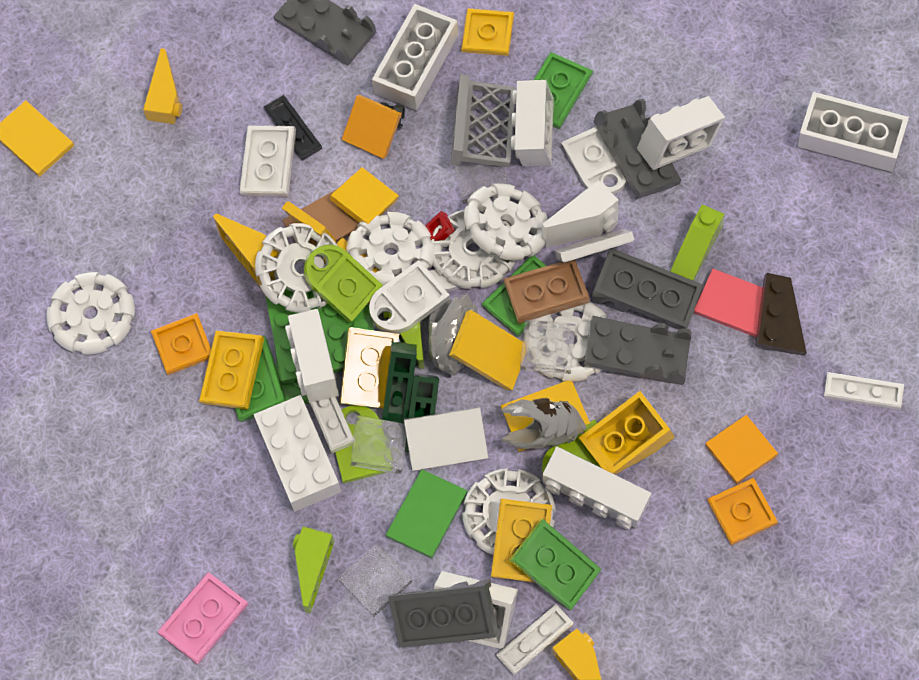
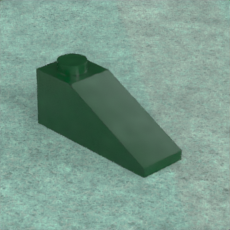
M391 342L382 423L405 426L404 419H408L417 357L416 344Z
M414 373L408 419L435 414L439 386L438 376ZM407 435L405 438L404 452H409Z

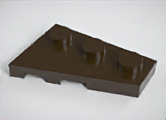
M766 273L763 280L755 346L805 356L807 352L792 280L790 277Z

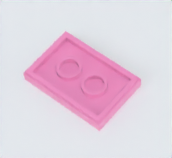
M208 572L159 629L158 634L198 665L248 606V602Z

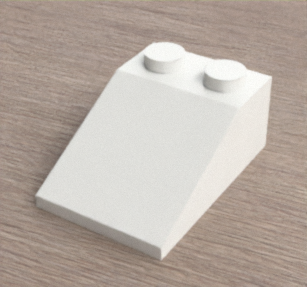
M599 180L542 224L545 247L550 248L600 236L605 231L607 233L612 231L618 224V199Z

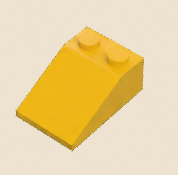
M216 213L213 215V219L219 236L260 287L262 284L259 276L256 277L255 262L258 251H261L263 247L262 242L267 236ZM272 250L270 256L277 258L280 252ZM275 271L269 272L271 281L276 279Z
M641 391L637 392L579 437L601 468L614 475L654 454L675 438L671 429Z

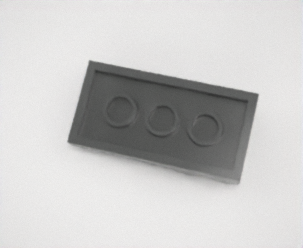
M287 0L273 16L275 21L347 66L350 65L377 33L373 21L368 16L363 17L361 20L352 6L347 5L343 9L330 0Z
M644 99L636 100L633 105L611 112L606 110L600 111L596 114L593 121L637 199L670 189L681 183V178L672 163L652 170L637 149L641 136L648 125V120L651 118H645L646 101Z
M610 248L594 287L592 299L598 304L611 301L614 303V308L617 311L626 312L631 309L682 329L688 328L703 284Z
M592 316L584 365L683 385L686 379L692 332L688 328L678 329L677 332H670L666 323H659L650 328Z
M484 579L472 585H468V582L464 581L448 588L390 595L388 598L399 648L497 637L501 633V628L497 625L489 589L491 587V580Z

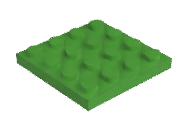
M285 288L283 295L291 298L293 292ZM312 290L306 293L308 299L314 298ZM266 297L282 383L298 381L297 371L293 362L291 346L285 326L290 325L288 316L299 312L285 310L284 306L279 303L275 305ZM369 303L350 323L329 304L318 309L334 373L343 372L348 328L374 331Z

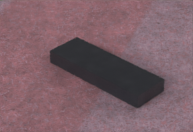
M284 94L264 106L265 111L276 126L295 127L294 151L302 161L322 149V145Z

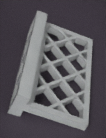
M460 74L456 95L450 165L460 166L461 161L509 167L511 161V137L513 133L512 113H514L515 105L513 103V90H516V87L469 81L470 75ZM472 90L483 91L486 95L478 99L472 93ZM499 93L510 94V98L502 103L496 95ZM491 99L497 107L489 110L483 103ZM477 107L484 113L479 118L471 113ZM502 110L508 118L500 121L494 114ZM488 118L496 124L490 129L482 123ZM475 126L483 132L477 137L469 131ZM501 129L507 136L499 140L493 133ZM488 137L494 145L486 148L480 141ZM475 145L481 153L478 155L469 154L467 149ZM499 148L505 154V158L495 157L491 152Z

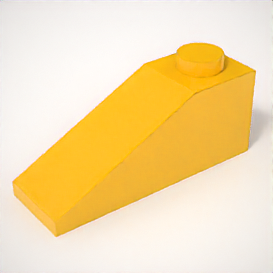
M161 48L143 111L146 119L149 121L175 124L176 118L182 114V103L179 101L166 50Z
M577 628L552 647L553 655L574 680H601L593 648L595 643L586 632L582 634Z

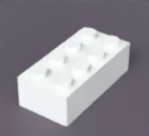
M414 4L372 78L374 94L417 111L459 36L457 20Z
M813 92L800 131L798 147L893 172L909 117Z
M301 395L253 414L294 512L341 493L337 477Z
M556 447L543 472V484L547 485L546 490L556 495H559L561 492L570 497V502L580 507H583L585 504L593 508L592 512L602 518H606L608 515L616 519L615 523L618 526L630 530L631 527L637 528L652 494L559 447Z

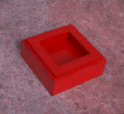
M440 211L425 225L430 232L431 241L432 239L434 241H444L455 231L447 213ZM442 226V229L439 228L438 233L433 236L436 227Z

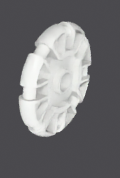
M496 183L491 184L488 188L483 186L467 200L468 206L464 210L465 226L467 231L472 233L473 241L489 254L492 252L504 260H523L525 256L532 257L545 246L542 224L548 220L546 212L541 211V204L527 191L523 190L521 192L514 189L515 186L510 184ZM510 198H513V199L517 200L518 203L516 204V203H514V202H512V201H509V200H510ZM501 220H507L511 227L503 225Z
M464 210L449 215L448 217L455 230L454 233L449 235L444 241L430 240V244L434 245L433 267L440 276L446 277L448 283L463 289L471 290V287L481 286V289L500 282L503 279V275L512 270L516 261L501 259L498 255L492 252L489 254L481 248L475 252L469 251L467 246L475 242L472 239V233L466 229ZM501 220L503 225L511 227L507 221ZM442 226L436 227L433 236L438 233L439 228L442 229ZM449 247V251L442 252V249ZM495 260L500 263L497 268L491 265ZM453 264L458 266L455 271L449 268ZM470 271H480V276L470 277Z
M387 212V215H377L369 224L363 221L358 223L357 230L352 231L349 236L347 252L384 286L396 277L394 275L400 274L410 267L412 262L415 263L419 260L426 269H431L434 245L430 244L431 235L423 223L420 221L415 222L411 219V216L403 213ZM380 225H389V228L381 230ZM405 227L408 228L409 230H411V232H410L409 234H408L407 230L405 229ZM364 235L368 236L369 240L364 239ZM422 245L421 248L416 249V246ZM393 248L397 250V253L389 255L385 253V250ZM374 266H375L377 269H380V271H378V272H376V273L373 272L372 270L374 269Z
M293 223L289 227L275 229L262 242L263 247L256 256V277L259 276L262 284L260 288L275 305L279 303L285 307V310L302 313L310 311V309L315 307L318 309L324 307L328 303L308 285L304 274L296 272L294 264L296 261L305 263L308 255L320 246H337V244L327 233H323L320 236L313 231L311 226L303 223ZM292 236L296 243L289 245L287 238ZM310 238L317 241L316 246L308 243ZM272 250L280 252L277 258L270 256ZM316 255L314 258L315 265L319 268H324L326 264H324L322 256ZM275 271L277 280L271 281L269 272ZM285 288L293 292L291 298L283 295ZM312 290L314 298L308 299L306 293Z
M86 272L76 275L75 279L68 283L65 281L56 289L50 299L52 301L51 306L47 308L46 313L48 329L50 332H53L55 335L54 340L60 346L73 353L79 351L83 355H93L107 351L106 348L114 344L118 345L126 337L131 329V320L135 317V304L133 296L128 294L125 284L116 277L109 274L103 276L99 272ZM97 284L104 286L103 291L95 290ZM81 287L82 290L77 291L74 295L72 291ZM118 296L120 298L119 302L114 304L112 299ZM61 305H67L66 312L60 310ZM96 309L98 313L93 319L85 318L87 310ZM116 316L122 317L121 321L115 322ZM68 324L71 329L63 330L62 327ZM107 331L109 336L101 340L98 335ZM80 336L87 338L84 342L79 341Z
M590 302L529 321L530 328L525 333L526 352L528 357H532L533 365L545 376L551 379L554 377L562 379V382H580L587 380V377L593 373L597 375L603 370L590 366L582 367L579 362L585 359L592 316L607 317V314L597 305ZM574 312H583L582 318L573 316ZM556 313H559L560 316L555 318V320L553 321L551 316ZM540 329L546 331L545 337L538 334ZM573 335L577 338V343L568 346L563 342L564 337ZM547 349L550 355L542 356L540 352ZM558 363L567 365L565 370L557 368Z
M508 468L489 472L484 475L483 480L473 484L463 503L466 507L462 517L468 536L475 539L476 545L481 550L491 555L494 553L501 498L553 505L550 525L554 527L555 523L553 513H556V507L551 492L544 488L538 477L520 469L518 471H508ZM507 481H515L517 485L507 486ZM491 486L496 491L489 496L485 490ZM533 490L537 495L531 499L526 493ZM483 506V513L475 512L476 507ZM485 526L490 531L486 535L481 532V529Z

